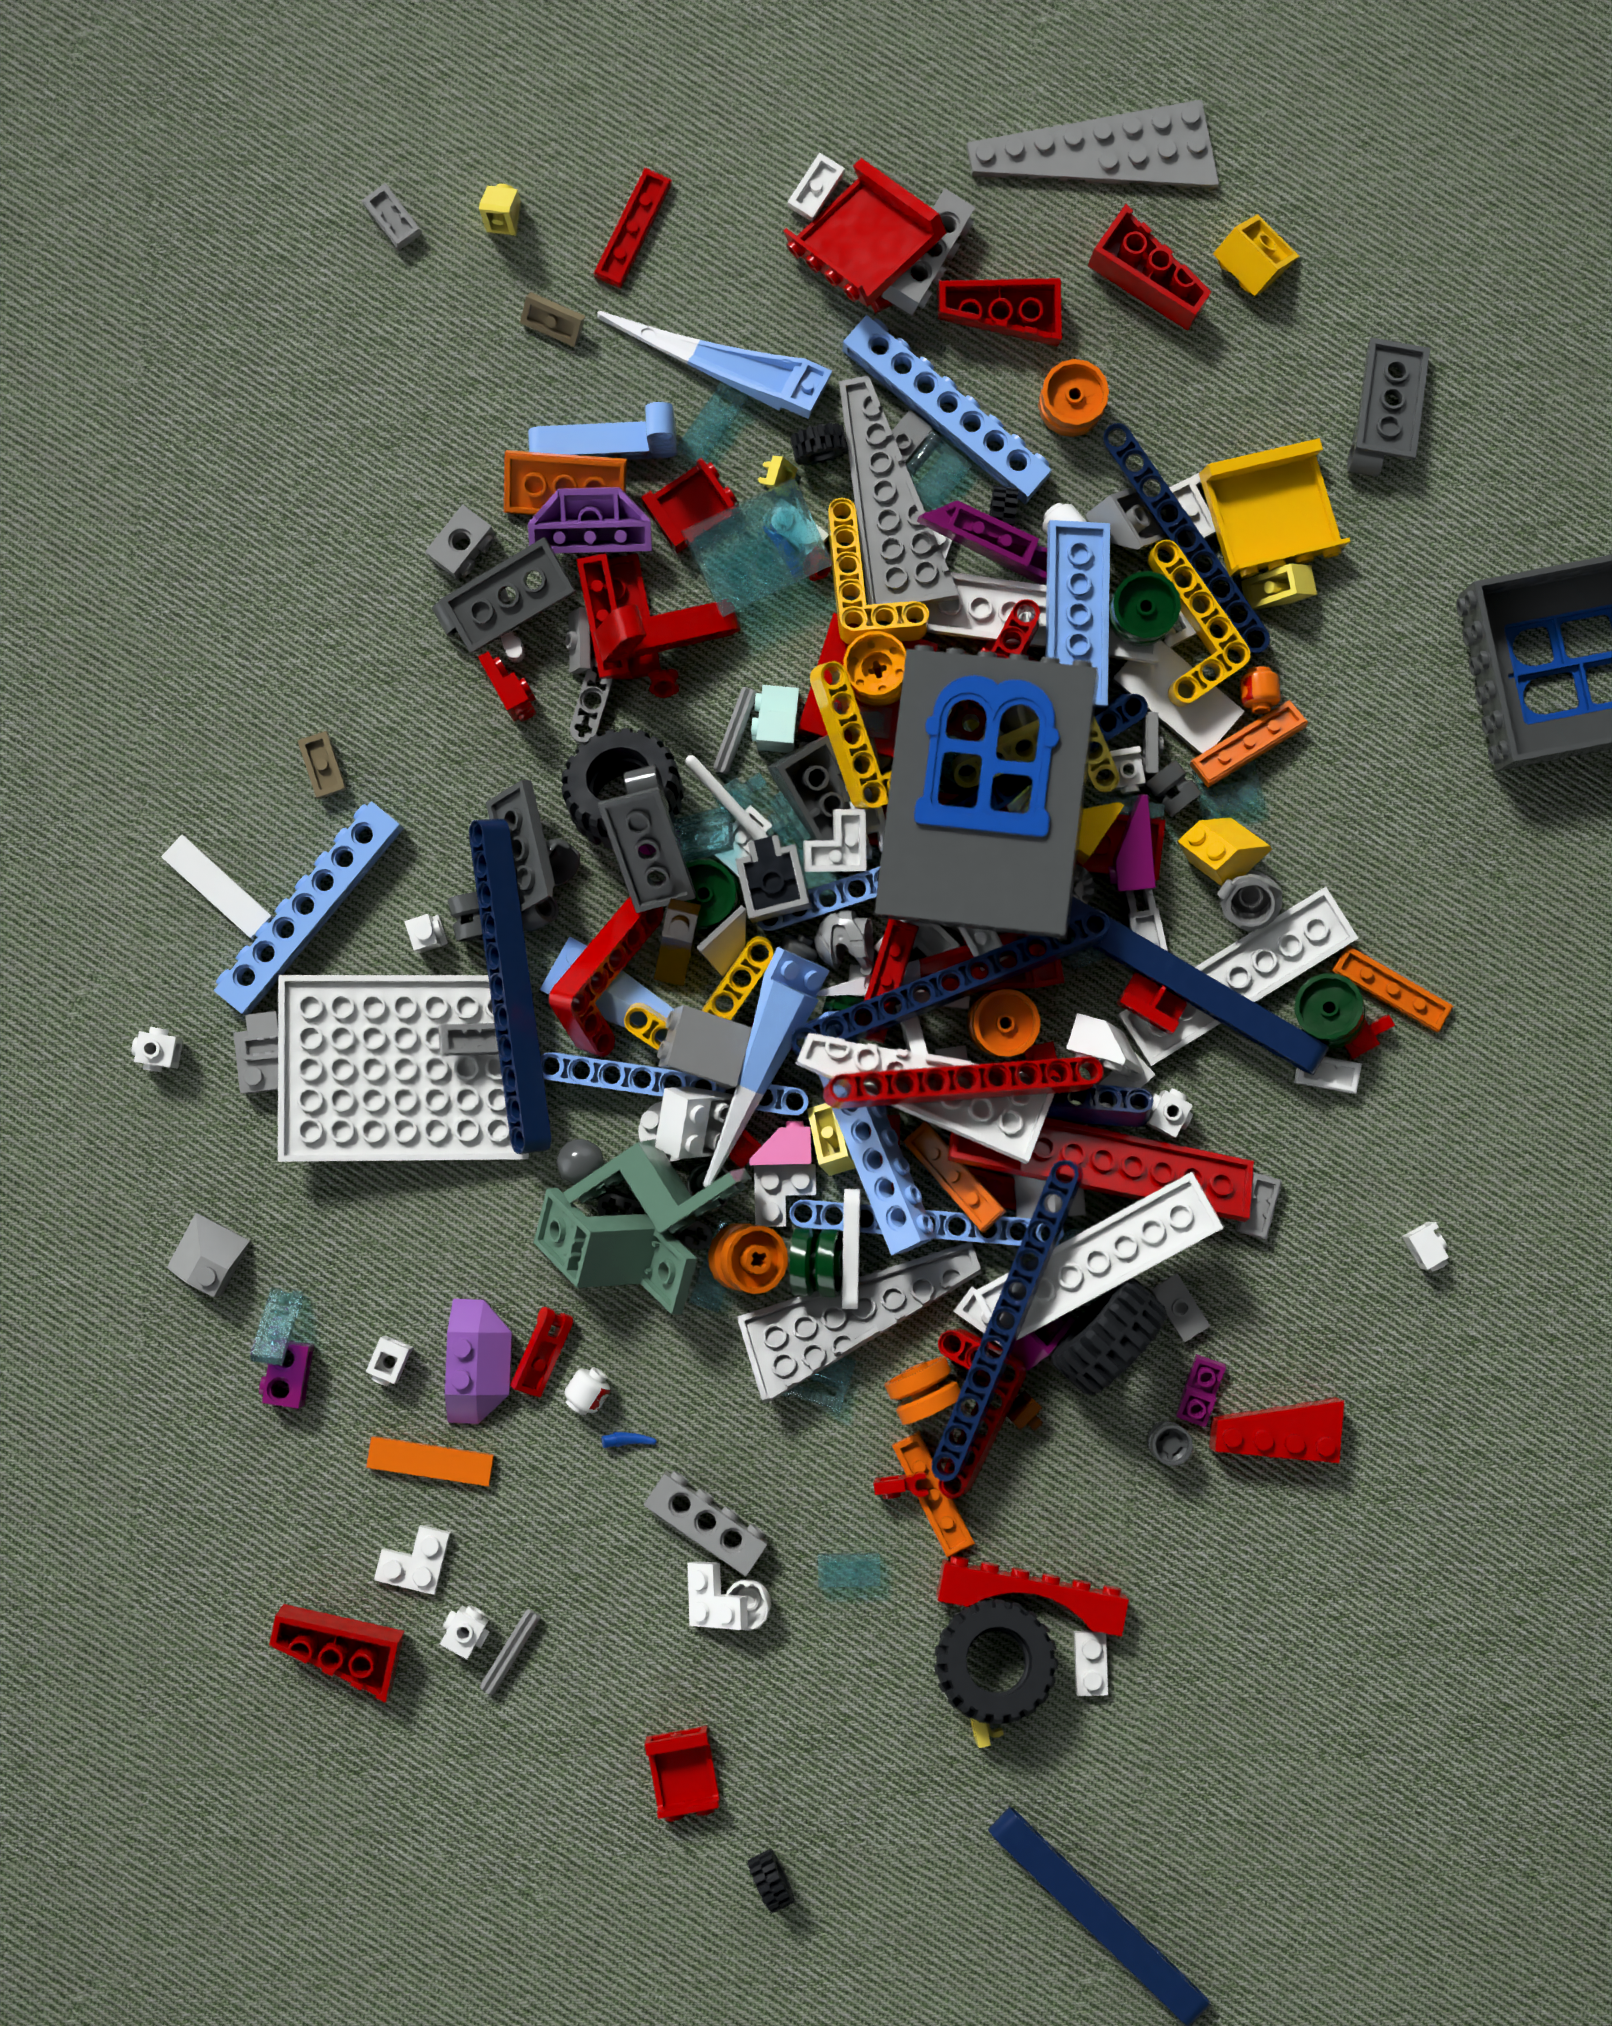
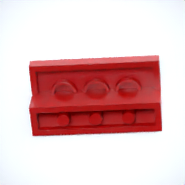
M606 553L576 559L600 679H634L648 676L649 671L652 669L660 671L661 666L658 652L617 662L603 663L594 636V632L606 617L620 607L637 605L641 618L650 616L638 553L608 559Z

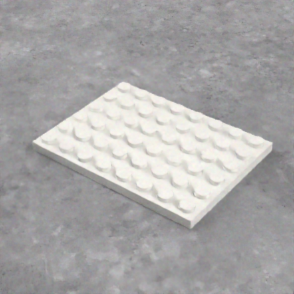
M278 975V1162L529 1159V1153L516 1154L511 1146L499 1055L440 1057L439 1025L494 1023L488 975Z

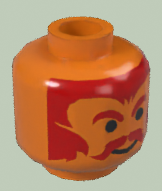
M1258 666L1248 669L1247 673L1240 679L1242 705L1252 709V712L1255 714L1270 712L1271 707L1276 706L1281 700L1279 676L1272 672L1269 667Z

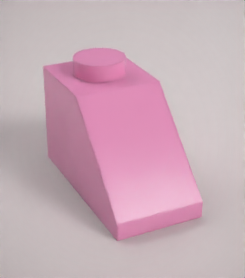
M786 1121V1127H779L749 1159V1165L811 1164L810 1127H804V1121Z

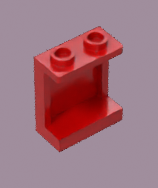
M702 457L696 460L697 465L656 493L653 494L652 491H649L641 497L644 508L676 554L736 514V507L734 505L737 503L736 497L728 486L723 489L717 480L720 478L717 469L711 462L706 464Z
M701 1726L646 1737L644 1745L646 1756L649 1757L658 1819L665 1818L666 1821L671 1822L684 1818V1814L696 1812L697 1816L714 1813L715 1808L720 1807V1795L708 1727Z

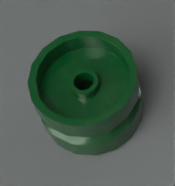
M1152 571L1136 572L1125 578L1111 597L1109 625L1114 634L1123 642L1137 647L1151 646L1162 640L1177 622L1181 610L1180 594L1173 582L1164 575ZM1140 605L1145 606V611L1149 612L1142 611Z
M698 859L686 864L696 891V898L686 900L685 902L701 905L697 929L715 930L741 906L742 892L737 879L723 865L713 860ZM708 889L710 892L709 897L704 900L700 899V895H705L704 890Z
M1323 973L1310 978L1301 986L1295 998L1294 1012L1302 1031L1321 1041L1329 1048H1339L1350 1044L1361 1034L1366 1024L1367 1009L1359 988L1349 978L1334 973ZM1327 1009H1329V1010H1331V1011L1334 1010V1012H1332V1013H1326L1325 1011H1326Z
M796 1228L794 1230L790 1248L789 1269L790 1285L794 1296L810 1297L815 1291L816 1286L821 1297H838L840 1295L843 1275V1237L840 1229H823L819 1234L818 1240L812 1228Z

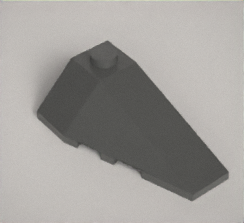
M826 735L791 751L767 766L782 795L813 841L833 840V810L850 809L849 801H851L848 791H846L830 739Z

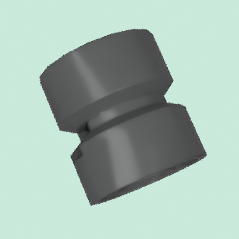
M1177 760L1170 763L1145 783L1155 797L1163 799L1161 805L1171 818L1202 794L1192 780L1185 779L1186 772ZM1175 786L1180 791L1177 796L1170 791Z
M477 892L449 898L450 914L457 920L453 924L456 942L483 939Z
M1161 1421L1153 1425L1148 1432L1146 1439L1147 1447L1151 1454L1163 1464L1170 1466L1180 1465L1190 1457L1193 1449L1192 1438L1178 1424L1171 1421Z

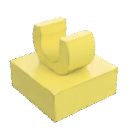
M773 456L771 462L763 463V467L768 470L766 478L759 477L758 481L779 496L789 497L798 468L784 457Z
M970 1718L974 1739L979 1748L991 1746L989 1736L998 1738L1004 1734L1002 1728L991 1729L989 1727L990 1724L981 1723Z

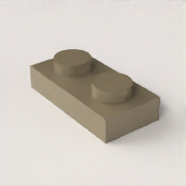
M530 292L525 299L520 323L575 347L579 342L586 316Z
M324 731L297 740L316 798L319 800L346 791L347 787L329 733Z

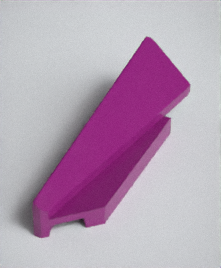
M958 500L918 517V523L1037 584L1044 585L1047 583V548L1037 545L1039 538Z

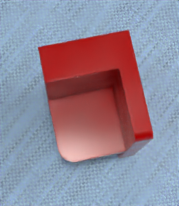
M1138 973L1133 974L1116 1003L1168 1035L1175 1032L1180 1023L1178 1020L1187 1006L1186 1001L1167 991L1166 986H1159Z

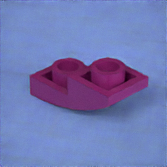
M1198 1354L1195 1355L1176 1413L1177 1418L1206 1427L1216 1402L1215 1395L1226 1370L1225 1364Z

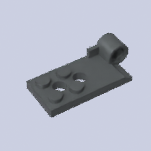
M1370 338L1367 346L1357 426L1354 429L1352 445L1348 455L1347 472L1378 477L1382 469L1384 455L1409 460L1416 459L1430 354L1429 347ZM1396 367L1400 369L1403 377H1392L1388 372V368ZM1388 394L1396 396L1399 400V405H1389L1385 401L1384 396Z
M543 537L443 597L432 607V610L446 635L450 636L459 633L469 652L473 653L576 593V590L548 540ZM532 572H539L542 577L541 585L536 589H530L527 585V577ZM507 587H512L515 590L516 598L511 604L506 605L501 601V592Z
M657 765L625 772L624 778L628 795L598 802V807L636 913L669 905L671 898L681 901L696 898V891L668 812L669 805ZM643 844H651L656 848V851L651 855H645L640 852L639 847ZM652 871H660L665 875V879L655 882L649 878L648 874Z
M520 780L487 801L486 806L489 819H504L509 825L522 925L527 931H536L558 917L559 907L553 898L555 882L532 781Z

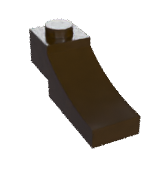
M670 899L662 931L654 980L684 986L701 905Z

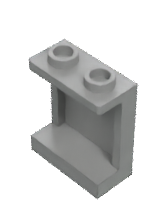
M685 1005L676 1007L674 1011H671L666 1020V1028L669 1029L666 1040L661 1042L657 1053V1058L660 1059L659 1067L664 1069L672 1068L715 1082V1086L724 1089L735 1088L738 1083L752 1027Z

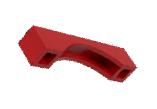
M951 1556L950 1560H942L936 1593L937 1601L969 1607L983 1599L998 1594L1015 1592L1036 1594L1050 1598L1069 1608L1084 1621L1091 1631L1122 1637L1129 1599L1125 1594L1121 1593V1588L1103 1585V1590L1091 1588L1090 1582L1073 1579L1072 1584L1060 1582L1061 1577L1045 1573L1042 1574V1578L1030 1576V1571L1021 1568H1012L1011 1572L999 1570V1565L990 1562H981V1566L969 1564V1559L958 1556Z

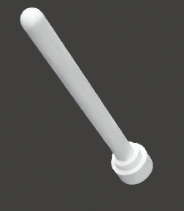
M690 755L686 758L685 763L689 769L755 840L768 837L695 756Z

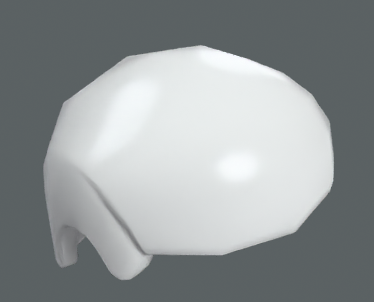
M752 1579L738 1580L727 1590L726 1595L747 1596L748 1628L743 1630L748 1631L760 1628L767 1620L772 1605L768 1590L761 1583Z

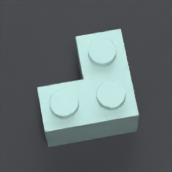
M762 685V693H756L754 711H758L759 716L758 718H752L751 736L752 741L757 742V750L790 753L794 750L799 688Z

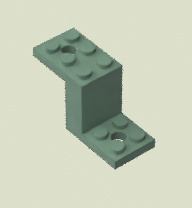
M656 1139L637 1142L563 1192V1195L568 1203L580 1201L581 1204H584L588 1201L593 1202L607 1193L605 1187H610L613 1184L618 1185L626 1180L659 1234L666 1231L674 1234L696 1222L694 1216L706 1215L721 1205L718 1200H725L728 1197L732 1198L745 1190L744 1183L750 1180L751 1177L745 1168L730 1171L694 1196H691L665 1153L655 1148Z
M558 1188L546 1189L533 1243L576 1288L642 1284L672 1315L683 1313L691 1279L696 1269L697 1258L669 1231L659 1234L647 1214L586 1217L573 1203H568Z

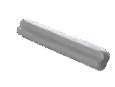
M743 687L739 694L713 766L714 770L718 773L727 775L731 769L755 703L757 692L751 688Z
M531 1609L525 1611L483 1679L480 1688L487 1694L493 1695L538 1624L541 1616Z

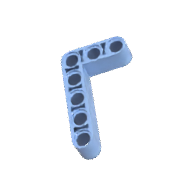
M666 402L647 404L645 406L646 421L533 427L528 430L529 452L623 458L627 460L674 457L677 455V439L673 405Z

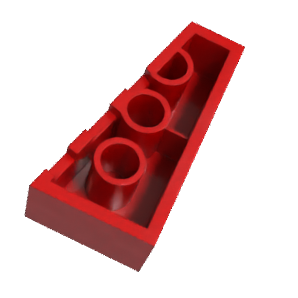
M1125 204L1094 248L1088 267L1188 331L1203 310L1211 291L1185 264L1181 265L1172 256L1173 251L1166 244L1162 245L1151 234L1152 230L1145 222L1141 224L1132 214L1133 210Z
M1061 278L939 281L937 286V319L1058 347L1062 340Z
M1335 1397L1295 1405L1211 1417L1209 1448L1215 1452L1340 1463L1344 1400Z
M283 1604L275 1615L269 1646L304 1663L309 1662L321 1668L322 1672L330 1676L340 1677L350 1682V1686L360 1691L364 1689L376 1695L375 1698L386 1702L393 1688L405 1631Z

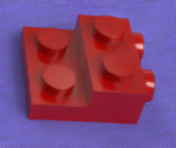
M489 651L478 656L513 721L518 719L521 722L526 721L536 715V711L531 703L536 698L525 678L518 680L514 672L508 674L499 656L493 659Z

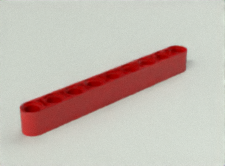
M1075 1057L845 1073L836 1075L829 1081L823 1090V1097L830 1107L842 1109L1077 1092L1088 1090L1101 1080L1103 1067L1093 1057ZM1080 1068H1085L1089 1071L1090 1080H1086L1081 1076ZM1050 1070H1055L1059 1073L1060 1082H1055L1051 1079ZM1019 1072H1024L1030 1077V1085L1024 1084L1020 1080ZM989 1074H994L999 1078L1000 1087L993 1086L989 1082ZM958 1076L967 1078L970 1083V1089H964L959 1085ZM928 1078L938 1082L939 1091H933L928 1087ZM896 1081L905 1082L908 1085L909 1093H901L896 1087ZM865 1083L874 1084L877 1087L878 1095L868 1094L864 1087ZM833 1086H843L846 1089L847 1097L840 1098L836 1096Z

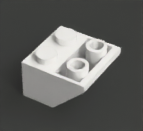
M1077 1013L1066 1049L1075 1053V1057H1093L1103 1067L1123 1076L1130 1077L1131 1072L1142 1074L1143 1068L1122 1030L1105 1020Z
M689 1086L664 1088L655 1148L677 1159L713 1156L733 1095Z

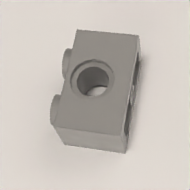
M462 504L425 552L431 561L456 580H459L462 575L467 576L472 571L476 563L474 560L481 551L485 553L494 542L493 536L495 533L491 525ZM460 539L470 540V544L465 550L455 549V545Z

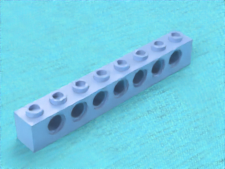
M866 314L843 341V352L1002 486L1018 488V499L1025 505L1049 478L1052 469L1048 467L1049 463L1042 455L1038 453L1034 455L1025 448L1026 443L1018 435H1010L1003 429V424L999 419L991 414L987 416L979 409V403L969 395L963 396L956 390L957 386L950 378L939 376L934 371V366L926 358H918L914 355L909 344L902 338L898 337L895 339L888 333L887 326L879 319L875 318L873 320ZM876 345H882L887 349V352L877 355L871 349ZM899 364H904L909 367L910 371L906 374H899L894 368ZM926 383L933 388V391L925 394L920 392L917 387L920 384ZM943 403H952L956 410L952 413H946L940 406ZM967 422H974L978 425L979 430L968 432L963 425ZM990 441H997L1001 444L1002 449L993 452L987 448L986 444ZM1019 460L1024 464L1025 469L1015 471L1010 467L1009 463Z
M372 801L368 805L363 804L353 816L355 821L348 829L346 827L343 828L334 839L336 844L329 852L324 851L314 863L316 868L309 876L304 875L295 885L297 891L290 899L285 898L275 910L277 915L270 923L265 922L257 930L255 936L258 938L250 947L248 945L245 946L236 956L238 962L231 970L226 969L216 980L218 986L213 991L241 1014L249 1015L278 981V975L284 974L404 829ZM365 829H371L373 831L372 840L366 844L360 843V833ZM346 852H351L353 854L352 864L348 867H341L340 857ZM325 876H332L334 880L332 888L328 891H322L320 888L321 880ZM307 899H312L314 902L313 911L303 915L301 904ZM286 923L294 925V933L289 938H283L281 935V929ZM272 946L275 951L274 957L271 961L264 962L261 956L264 948ZM252 970L255 974V979L251 985L245 986L242 982V976L245 971Z
M839 1011L826 1012L806 1024H809L811 1022H814L816 1020H819L821 1018H824ZM831 1025L827 1029L826 1034L829 1037L837 1038L842 1035L843 1028L839 1025ZM819 1075L825 1088L831 1079ZM833 1086L836 1096L840 1098L847 1097L846 1089L843 1086ZM885 1105L842 1109L832 1108L891 1255L908 1252L935 1239L933 1222L926 1214L921 1201V1193L911 1177L909 1163L902 1155L898 1145L897 1134L891 1128L886 1116ZM869 1126L871 1128V1135L868 1132ZM880 1154L882 1155V1158H883V1163H882V1164H881V1162H880ZM892 1183L894 1184L895 1188L894 1193L891 1188ZM903 1211L906 1214V1222L903 1218Z

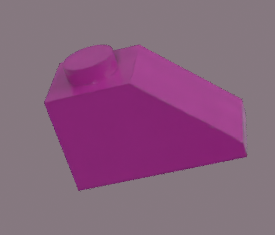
M1068 1313L1017 1340L1011 1354L1024 1363L1026 1370L1029 1371L1051 1353L1075 1320Z

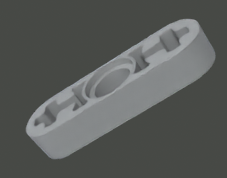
M596 658L591 661V667L586 671L570 724V733L577 743H583L584 745L590 742L589 738L599 733L615 680L601 679L600 685L601 687H606L605 691L595 686H589L590 682L594 685L597 682V674L593 672L594 669H598ZM590 693H596L601 697V704L596 709H589L584 705V699ZM581 711L590 716H597L596 720L590 717L588 727L592 732L591 734L586 733L584 737H580L579 731L576 730L577 726L582 727L585 722V716L580 715Z

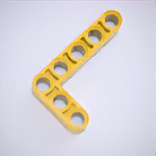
M847 498L833 500L828 510V532L840 638L850 645L857 637L867 632L882 631L893 635L900 642L921 639L927 633L929 619L928 608L923 603L911 601L866 605L856 508L854 503ZM837 516H845V517H847V518H846V519H839V518H836V517H837ZM846 542L850 545L842 546L839 543ZM844 569H850V570H852L853 572H851V573H844V572H842V570H844ZM847 596H853V597H855L856 599H855V600H847V599H845V597H847ZM909 619H918V620H920L921 622H919V623H912V622H909L908 620H909ZM887 621L890 624L883 626L878 624V622ZM851 623H856L859 625V627L851 628L847 625Z
M1162 540L1149 552V566L1153 572L1162 574L1173 582L1180 594V611L1211 654V656L1170 685L1168 689L1170 701L1176 706L1184 707L1245 666L1250 659V649L1179 546L1174 541ZM1158 550H1165L1170 554L1171 560L1169 563L1161 562L1158 559ZM1175 575H1183L1187 578V588H1181L1176 585ZM1198 599L1204 603V613H1198L1193 609V600ZM1212 624L1221 627L1223 631L1222 638H1215L1211 635L1210 626ZM1229 649L1236 650L1239 653V663H1232L1228 659L1227 652ZM1204 667H1210L1214 670V681L1204 678L1202 671ZM1179 684H1185L1190 688V698H1183L1179 695Z
M835 661L816 666L811 671L810 683L852 804L858 809L878 808L888 804L892 770L883 774L880 773L845 668ZM825 670H828L832 675L831 684H828L824 679ZM836 699L842 704L841 714H838L834 709ZM846 729L852 733L853 738L850 744L844 738ZM856 758L862 763V771L860 773L854 767ZM867 787L872 792L870 803L866 801L864 796Z
M757 936L747 943L701 1011L728 1020L733 1018L767 969L773 957V946L767 938ZM762 944L766 946L769 951L768 955L763 959L754 958L751 954V949L755 945ZM739 970H745L751 975V979L748 983L741 985L734 981V974ZM722 995H727L734 1003L731 1008L723 1010L717 1006L716 1000ZM644 1003L632 1004L627 1009L624 1017L626 1029L658 1051L661 1042L657 1039L656 1032L660 1029H667V1018ZM636 1011L643 1012L647 1017V1022L644 1025H635L631 1021L630 1015Z

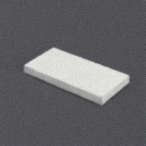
M1160 641L1158 662L1156 664L1128 660L1112 681L1127 694L1143 696L1147 701L1148 711L1158 712V720L1200 755L1215 746L1245 711L1216 686L1187 706L1179 707L1174 705L1168 697V689L1174 681L1193 667L1163 641ZM1185 684L1178 685L1179 695L1183 698H1190V688Z

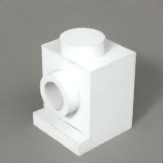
M1140 746L1110 751L1120 777L1119 784L1113 789V792L1121 790L1122 795L1139 792V787H1143L1146 783ZM1126 765L1131 766L1133 774L1125 775L1123 767Z
M425 914L404 921L413 949L420 954L448 944L439 915L432 917L429 914Z
M1426 1222L1402 1236L1419 1268L1431 1269L1432 1272L1448 1264L1447 1259L1449 1258L1445 1252L1448 1246L1440 1233L1435 1234L1434 1232L1435 1229L1439 1228L1436 1222Z
M386 1335L380 1337L366 1370L367 1373L373 1375L371 1380L384 1386H389L390 1383H397L414 1347ZM387 1356H392L395 1359L393 1367H388L385 1364Z

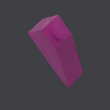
M1139 794L1137 796L1114 854L1113 866H1108L1110 885L1115 884L1117 891L1155 888L1148 795Z

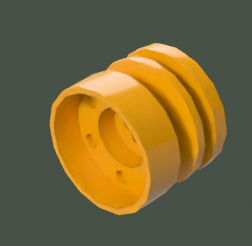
M882 631L867 632L857 637L847 648L844 656V668L854 696L864 704L882 707L897 702L901 698L906 650L896 637ZM880 668L882 671L881 678H876L874 669Z

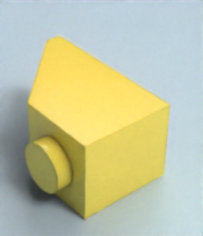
M497 184L496 187L487 186L479 205V211L486 232L516 236L521 204L518 189H514L507 184Z
M1288 564L1241 581L1243 595L1253 610L1291 604L1317 595L1311 565Z
M824 1103L808 1108L807 1112L819 1166L829 1176L855 1169L856 1166L832 1107Z

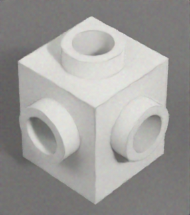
M150 1027L149 1033L139 1031L138 1037L134 1038L132 1044V1055L135 1056L134 1062L144 1063L143 1070L162 1072V1066L178 1069L183 1038L168 1036L169 1030Z
M1171 1088L1170 1092L1166 1090L1161 1091L1159 1095H1153V1106L1146 1125L1170 1138H1176L1180 1129L1185 1130L1193 1117V1113L1190 1112L1193 1105L1186 1101L1188 1096L1178 1090ZM1168 1107L1172 1109L1171 1117L1167 1114Z
M468 1605L467 1608L461 1606L457 1613L451 1610L442 1627L447 1631L440 1645L468 1659L475 1646L482 1647L490 1632L485 1629L489 1621L484 1618L485 1613L471 1605Z

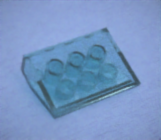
M789 479L681 531L692 557L723 617L833 565L796 479Z

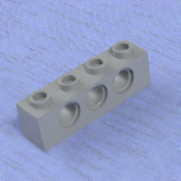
M945 188L932 209L939 213L944 227L950 233L944 235L929 249L936 257H931L925 253L881 296L910 315L914 314L918 306L921 308L925 307L932 295V292L928 290L932 282L935 284L939 283L946 271V268L942 266L946 258L950 261L953 259L960 247V244L956 242L960 234L966 237L974 223L970 216L975 207ZM911 274L920 276L922 281L915 280Z
M674 1470L671 1474L665 1471L643 1506L741 1574L747 1576L767 1546V1540L763 1538L766 1534L751 1523L747 1527L738 1521L740 1515L731 1508L724 1506L721 1509L713 1503L715 1498L705 1490L699 1488L698 1491H695L687 1485L689 1480L679 1472ZM678 1495H684L689 1498L691 1506L686 1510H678L674 1506L673 1499ZM703 1513H711L716 1518V1524L711 1528H705L699 1523V1516ZM729 1531H737L741 1535L742 1541L738 1545L732 1546L726 1543L724 1535Z

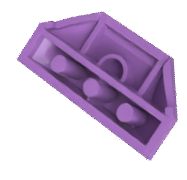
M620 487L557 489L528 522L529 546L545 537L554 553L652 551L651 519Z
M453 1299L447 1331L445 1403L448 1423L479 1424L510 1395L512 1331L483 1299Z

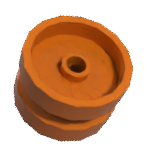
M1079 359L1062 361L1050 370L1043 382L1038 403L1041 419L1050 430L1059 435L1075 437L1086 434L1096 427L1106 408L1109 395L1106 377L1097 366L1088 361Z
M994 990L983 994L973 1003L968 1012L967 1029L970 1039L979 1050L992 1056L1011 1057L1025 1052L1034 1044L1040 1030V1016L1036 1005L1027 995L1017 990ZM1003 1017L1004 1021L1008 1023L1007 1028L1000 1026V1020Z
M734 1223L721 1229L713 1238L708 1252L709 1268L713 1277L723 1287L750 1294L766 1293L776 1287L784 1277L788 1265V1252L783 1239L773 1229L762 1225Z
M945 1356L914 1365L884 1384L891 1400H900L911 1396L901 1402L896 1408L902 1425L924 1419L957 1402L961 1392L957 1381L950 1380L937 1384L947 1378L952 1371Z

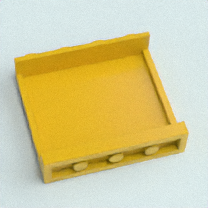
M1320 438L1210 463L1199 473L1230 577L1240 575L1241 579L1257 575L1259 573L1258 570L1268 568L1271 571L1296 561V564H1306L1313 561L1314 557L1323 555L1325 559L1341 554V549L1351 542L1350 538L1341 539L1321 474L1316 457L1323 450Z

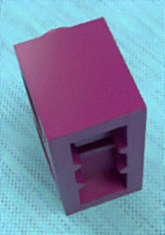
M277 1339L271 1342V1346L267 1345L264 1354V1364H268L266 1376H262L259 1385V1394L263 1395L262 1403L298 1409L305 1406L315 1344ZM285 1349L290 1350L294 1354V1363L291 1366L285 1365L281 1360V1354ZM279 1380H283L289 1385V1394L286 1397L279 1395L276 1391V1385Z

